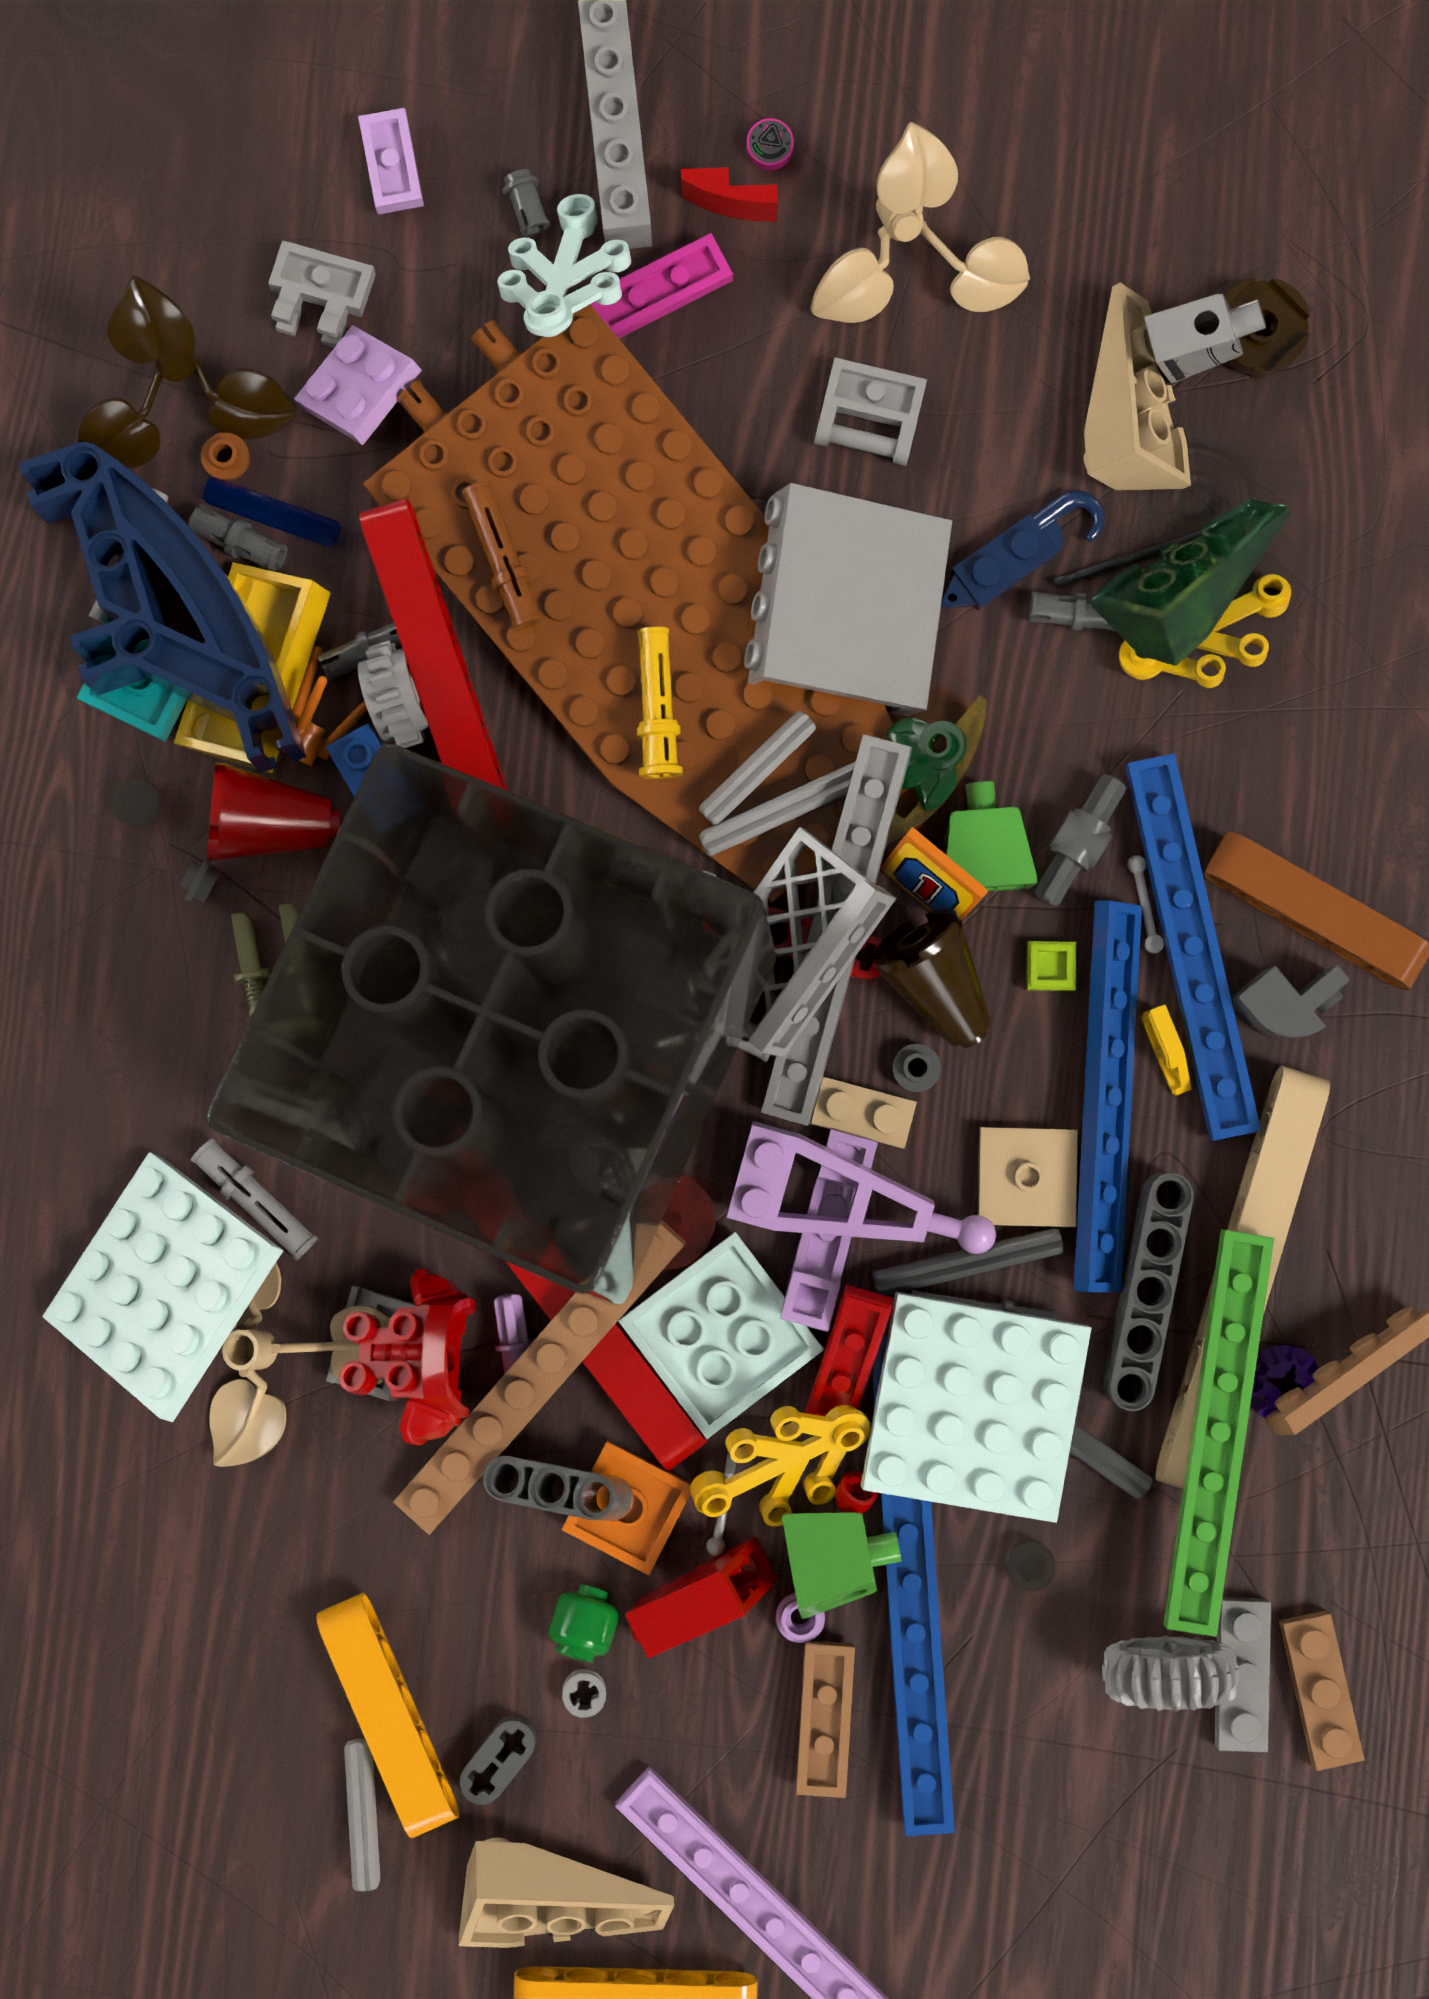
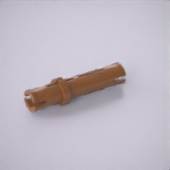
M490 481L472 484L463 489L461 494L465 498L478 537L494 577L490 580L493 589L501 593L512 622L513 631L534 626L542 621V616L538 612L527 580L530 579V574L527 567L520 564L508 528L494 496L492 484Z

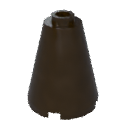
M934 910L924 914L929 922L914 928L911 921L889 934L875 948L873 954L877 960H872V963L882 977L949 1045H961L963 1048H968L976 1045L986 1037V1030L991 1024V1018L962 920L955 910Z

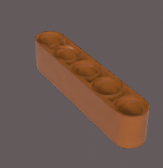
M1230 831L1225 833L1203 872V876L1212 884L1398 989L1410 991L1429 957V942L1240 834Z

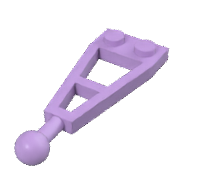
M755 1121L752 1122L726 1217L773 1231L924 1242L926 1233L929 1231L957 1239L960 1246L972 1254H981L988 1251L996 1239V1230L993 1223L982 1215H971L963 1220L934 1213V1200L801 1134ZM796 1153L858 1182L848 1218L779 1212ZM872 1190L915 1210L913 1222L903 1223L864 1219Z

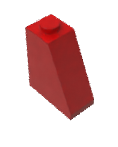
M753 1536L723 1552V1554L708 1560L644 1595L625 1613L631 1635L642 1646L647 1658H651L745 1616L774 1585L778 1577L756 1536Z

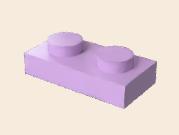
M405 108L358 116L377 214L424 206Z

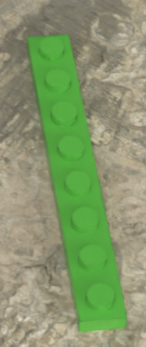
M1223 1229L1220 1232L1163 1622L1166 1629L1217 1637L1274 1238Z

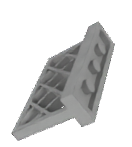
M801 827L797 829L752 894V905L745 904L743 907L750 910L747 917L742 922L734 920L689 985L750 1037L748 1041L759 1051L784 1057L896 900L887 890L875 885L806 829ZM807 845L815 851L817 872L797 876L795 859L804 846ZM827 862L836 869L828 870ZM846 876L856 884L844 902L831 904L829 879ZM818 881L820 907L800 910L798 885ZM787 887L789 913L769 916L768 898L774 890ZM821 915L823 933L816 942L803 944L801 919ZM790 921L792 947L772 950L770 925ZM759 927L761 952L741 956L740 938L747 929ZM793 955L794 974L788 982L775 984L773 958ZM762 961L764 986L744 990L742 964ZM731 966L733 992L718 994L708 984L719 968ZM765 995L766 1013L756 1026L747 1019L745 998ZM734 1000L735 1008L727 1001Z

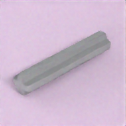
M797 711L700 805V813L714 826L719 824L815 731L816 726L814 722L802 711Z
M361 1738L347 1741L344 1747L352 1887L356 1891H370L378 1888L380 1883L373 1756L366 1739Z

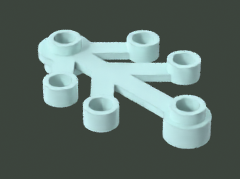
M571 195L564 198L558 204V216L564 233L554 265L537 250L536 242L533 239L519 238L511 242L508 247L511 264L518 270L505 271L498 277L497 283L500 295L504 301L511 303L519 302L526 309L524 312L525 326L535 335L544 337L556 336L569 327L573 320V313L593 302L601 305L613 304L622 296L619 277L612 272H621L631 264L629 246L625 241H608L602 245L600 250L576 263L583 239L593 234L598 223L595 202L587 195ZM529 269L547 286L546 290L539 293L527 284L526 276L520 270ZM603 269L609 271L595 275L590 284L566 296L567 290Z

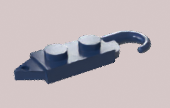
M1071 490L1059 495L1032 515L1029 514L952 568L951 574L953 578L941 602V609L975 606L979 611L1055 558L1061 550L1063 543L1061 528L1056 520L1074 508H1084L1091 514L1093 524L1090 531L1086 534V540L1092 542L1101 534L1105 525V512L1101 503L1093 495L1085 491ZM948 596H954L956 601L950 602Z

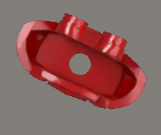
M416 1269L410 1279L411 1291L416 1307H398L396 1313L390 1318L388 1327L381 1328L380 1321L375 1315L366 1312L356 1311L346 1317L343 1323V1332L349 1340L359 1344L358 1361L346 1363L339 1373L340 1385L350 1393L360 1396L369 1394L375 1388L377 1379H385L392 1398L409 1399L406 1403L399 1429L404 1442L412 1446L424 1445L427 1440L446 1436L454 1426L460 1425L461 1418L469 1417V1409L461 1404V1390L458 1386L461 1340L465 1334L466 1317L475 1312L476 1302L474 1299L468 1298L466 1293L460 1291L451 1280L434 1275L432 1271L425 1269Z

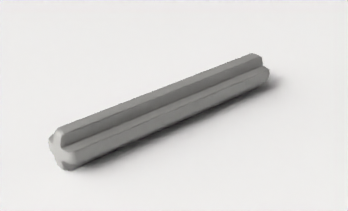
M856 762L702 831L699 839L703 849L708 856H713L847 795Z

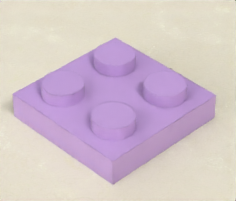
M352 325L316 372L309 378L294 400L305 411L363 445L397 403L399 394L405 388L406 390L408 389L409 385L412 384L422 370L413 359Z

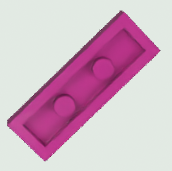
M712 233L619 279L622 296L617 302L610 305H601L593 302L591 306L615 335L621 338L732 282L733 273Z

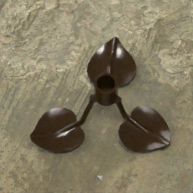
M133 276L121 299L111 312L108 321V338L113 348L130 361L144 364L156 359L152 381L144 403L138 412L128 401L117 397L105 399L91 407L82 419L77 442H87L96 445L127 468L146 464L155 457L160 447L161 438L157 426L145 418L151 411L162 379L166 378L172 382H181L192 373L196 374L205 395L215 400L208 412L210 423L220 432L232 433L241 439H258L279 431L295 417L297 406L289 400L277 382L268 375L253 369L240 368L224 374L218 382L217 390H215L204 372V363L195 359L196 342L193 326L189 318L162 291L145 280Z

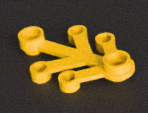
M1200 558L1192 566L1190 577L1192 587L1179 627L1160 636L1166 612L1172 609L1177 602L1178 587L1171 579H1157L1149 588L1148 601L1150 606L1141 633L1129 636L1121 645L1119 652L1120 665L1128 675L1139 680L1150 679L1163 671L1196 680L1201 686L1206 688L1216 687L1223 681L1226 670L1225 662L1221 657L1208 654L1202 656L1197 661L1173 652L1190 646L1239 659L1241 663L1249 667L1261 665L1266 660L1269 649L1268 641L1264 636L1251 633L1241 639L1216 631L1255 612L1268 618L1281 615L1289 605L1291 597L1289 583L1286 579L1276 574L1262 576L1254 583L1252 592L1203 615L1211 589L1215 588L1219 583L1221 567L1212 558ZM1200 570H1209L1214 576L1204 579L1197 573ZM1275 588L1280 591V594L1270 596L1263 589ZM1160 590H1166L1171 594V597L1163 600L1157 598L1155 593ZM1255 645L1262 652L1258 655H1250L1244 648ZM1137 650H1148L1152 653V656L1143 659L1138 657L1135 652ZM1212 666L1219 673L1215 676H1207L1202 672V669Z
M850 1405L835 1407L825 1417L801 1413L794 1407L784 1406L777 1409L770 1418L771 1426L777 1438L756 1435L746 1428L732 1431L727 1436L725 1445L734 1462L746 1463L756 1456L768 1457V1459L729 1478L718 1471H706L698 1475L690 1485V1494L697 1510L709 1517L721 1516L729 1510L733 1497L778 1476L769 1494L761 1499L759 1510L767 1525H782V1515L792 1514L788 1500L809 1460L822 1453L823 1455L815 1472L810 1473L804 1479L803 1489L811 1503L816 1505L827 1503L835 1495L836 1488L832 1478L846 1452L860 1447L870 1435L871 1426L868 1418L863 1412ZM792 1421L788 1425L782 1426L783 1424ZM801 1433L815 1435L802 1442L791 1441L800 1436Z

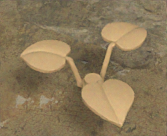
M910 122L899 143L885 160L877 178L876 191L879 198L876 202V211L884 225L878 230V235L881 239L880 258L877 261L872 251L867 248H858L842 255L831 265L817 286L811 303V311L816 317L846 323L863 322L880 313L888 304L894 288L891 276L883 270L889 264L891 238L907 242L913 240L921 233L954 269L960 271L951 283L950 293L957 304L974 312H987L1001 308L1012 302L1023 292L1030 280L1026 257L1021 248L1010 239L992 237L976 244L969 251L966 263H964L928 228L923 220V206L930 208L938 207L950 199L958 182V170L946 146L930 131Z
M275 1263L234 1328H238V1330L229 1334L222 1347V1354L226 1364L234 1370H239V1375L247 1377L249 1380L237 1379L223 1385L213 1398L209 1416L214 1446V1465L219 1467L235 1466L256 1460L269 1452L283 1435L286 1425L285 1405L278 1397L265 1394L267 1383L254 1370H262L269 1367L276 1359L277 1353L333 1351L331 1368L339 1380L341 1368L348 1362L358 1361L359 1344L353 1343L344 1335L343 1323L346 1317L352 1312H366L375 1315L380 1321L381 1328L388 1327L391 1317L373 1307L351 1306L338 1312L331 1320L330 1331L333 1342L277 1344L274 1336L268 1331L261 1329L253 1330L262 1321L260 1310L273 1306L281 1291V1273L277 1263ZM377 1379L376 1385L385 1379Z

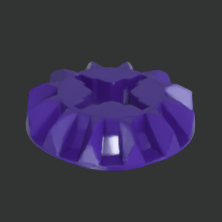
M1277 1345L1260 1352L1257 1355L1250 1403L1254 1410L1265 1418L1277 1409L1274 1403L1280 1396V1389L1273 1386V1383L1267 1382V1377L1273 1379L1276 1377L1284 1378L1287 1371L1292 1372L1291 1380L1297 1383L1299 1387L1305 1389L1315 1380L1312 1375L1319 1369L1315 1358L1305 1351L1289 1345Z

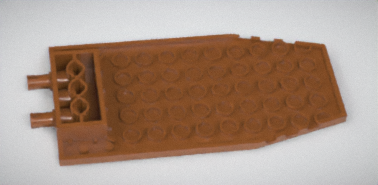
M591 304L573 313L571 324L560 334L553 337L543 336L529 349L518 352L494 320L484 324V327L487 329L485 333L479 328L472 336L471 341L481 350L498 372L451 412L445 413L423 387V383L420 380L409 385L412 389V395L420 404L414 400L406 388L399 394L397 402L404 407L424 432L422 436L363 483L364 488L379 506L405 497L409 499L421 528L435 573L610 785L636 802L657 820L674 830L699 851L701 850L706 854L699 839L700 833L714 826L700 813V805L797 711H802L814 722L816 726L815 731L721 822L856 762L863 734L889 741L886 731L893 726V723L885 706L882 704L765 680L755 685L748 684L749 669L745 668L744 659L748 643L751 639H754L756 621L751 618V609L756 593L761 591L763 573L758 571V559L763 545L768 541L770 525L765 524L763 513ZM477 482H491L494 496L508 528L521 566H526L530 574V579L527 580L538 612L542 616V621L529 628L513 631L512 622L500 591H494L490 581L494 575L478 537L465 498L461 494L463 489ZM641 628H669L673 719L677 720L678 725L681 726V734L676 736L678 765L683 767V775L679 777L664 779H645L639 777V769L643 767L642 738L637 736L636 729L639 726V722L643 721L638 630ZM908 789L901 790L900 796ZM847 795L709 857L755 891L799 827L806 829L832 850ZM807 845L804 846L795 859L797 876L806 875L816 866L815 851ZM787 887L774 890L768 901L772 903L787 891Z

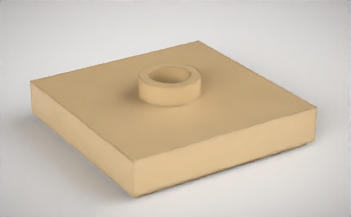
M979 1127L977 1215L988 1218L993 1225L1076 1227L1078 1130Z

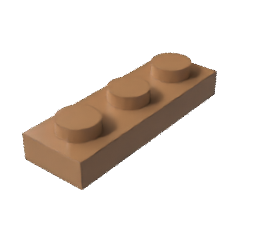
M1324 1610L1278 1620L1312 1767L1316 1771L1365 1761L1331 1613Z
M813 1640L805 1642L796 1795L846 1798L855 1655L854 1643Z

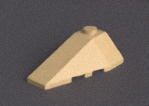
M1122 283L1112 286L1084 429L1086 450L1084 464L1087 474L1114 490L1184 489L1191 486L1187 441L1183 427L1174 429L1168 404L1175 401L1172 386L1165 385L1164 379L1158 371L1144 319L1145 316L1152 314L1149 302Z
M504 1838L476 1841L467 1864L459 1946L519 1947L525 1946L524 1936L548 1933L553 1934L554 1942L570 1941V1935L590 1928H595V1931L602 1936L663 1930L674 1908V1896L526 1843H511Z

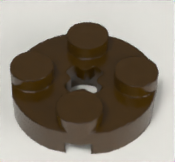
M1256 278L1244 280L1235 285L1224 296L1231 309L1258 299L1263 317L1272 323L1268 328L1271 336H1257L1251 333L1239 337L1243 354L1240 357L1227 361L1231 367L1246 373L1247 376L1254 379L1264 378L1268 374L1278 373L1289 367L1301 354L1309 338L1308 318L1310 315L1304 298L1290 284L1273 278L1270 282L1264 280L1255 281ZM1217 328L1210 331V334L1215 332Z

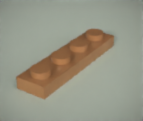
M1406 1307L1398 1311L1386 1321L1389 1325L1386 1330L1377 1336L1375 1333L1369 1334L1352 1344L1349 1348L1352 1354L1340 1363L1338 1360L1329 1362L1316 1370L1312 1375L1315 1381L1305 1389L1295 1388L1279 1397L1274 1403L1277 1409L1264 1418L1274 1435L1298 1434L1429 1337V1309L1414 1310L1412 1307Z

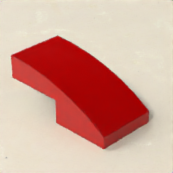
M729 167L681 169V196L688 202L726 217L760 222L777 221V184L729 186Z

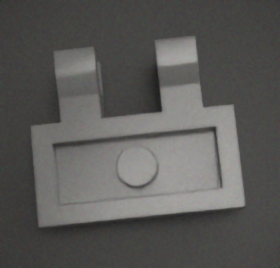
M282 240L268 282L271 292L279 294L271 314L272 320L277 321L275 327L277 332L295 337L301 317V305L303 301L325 307L319 320L317 331L323 334L321 338L322 345L335 348L339 340L345 335L348 314L358 317L363 315L376 276L374 266Z

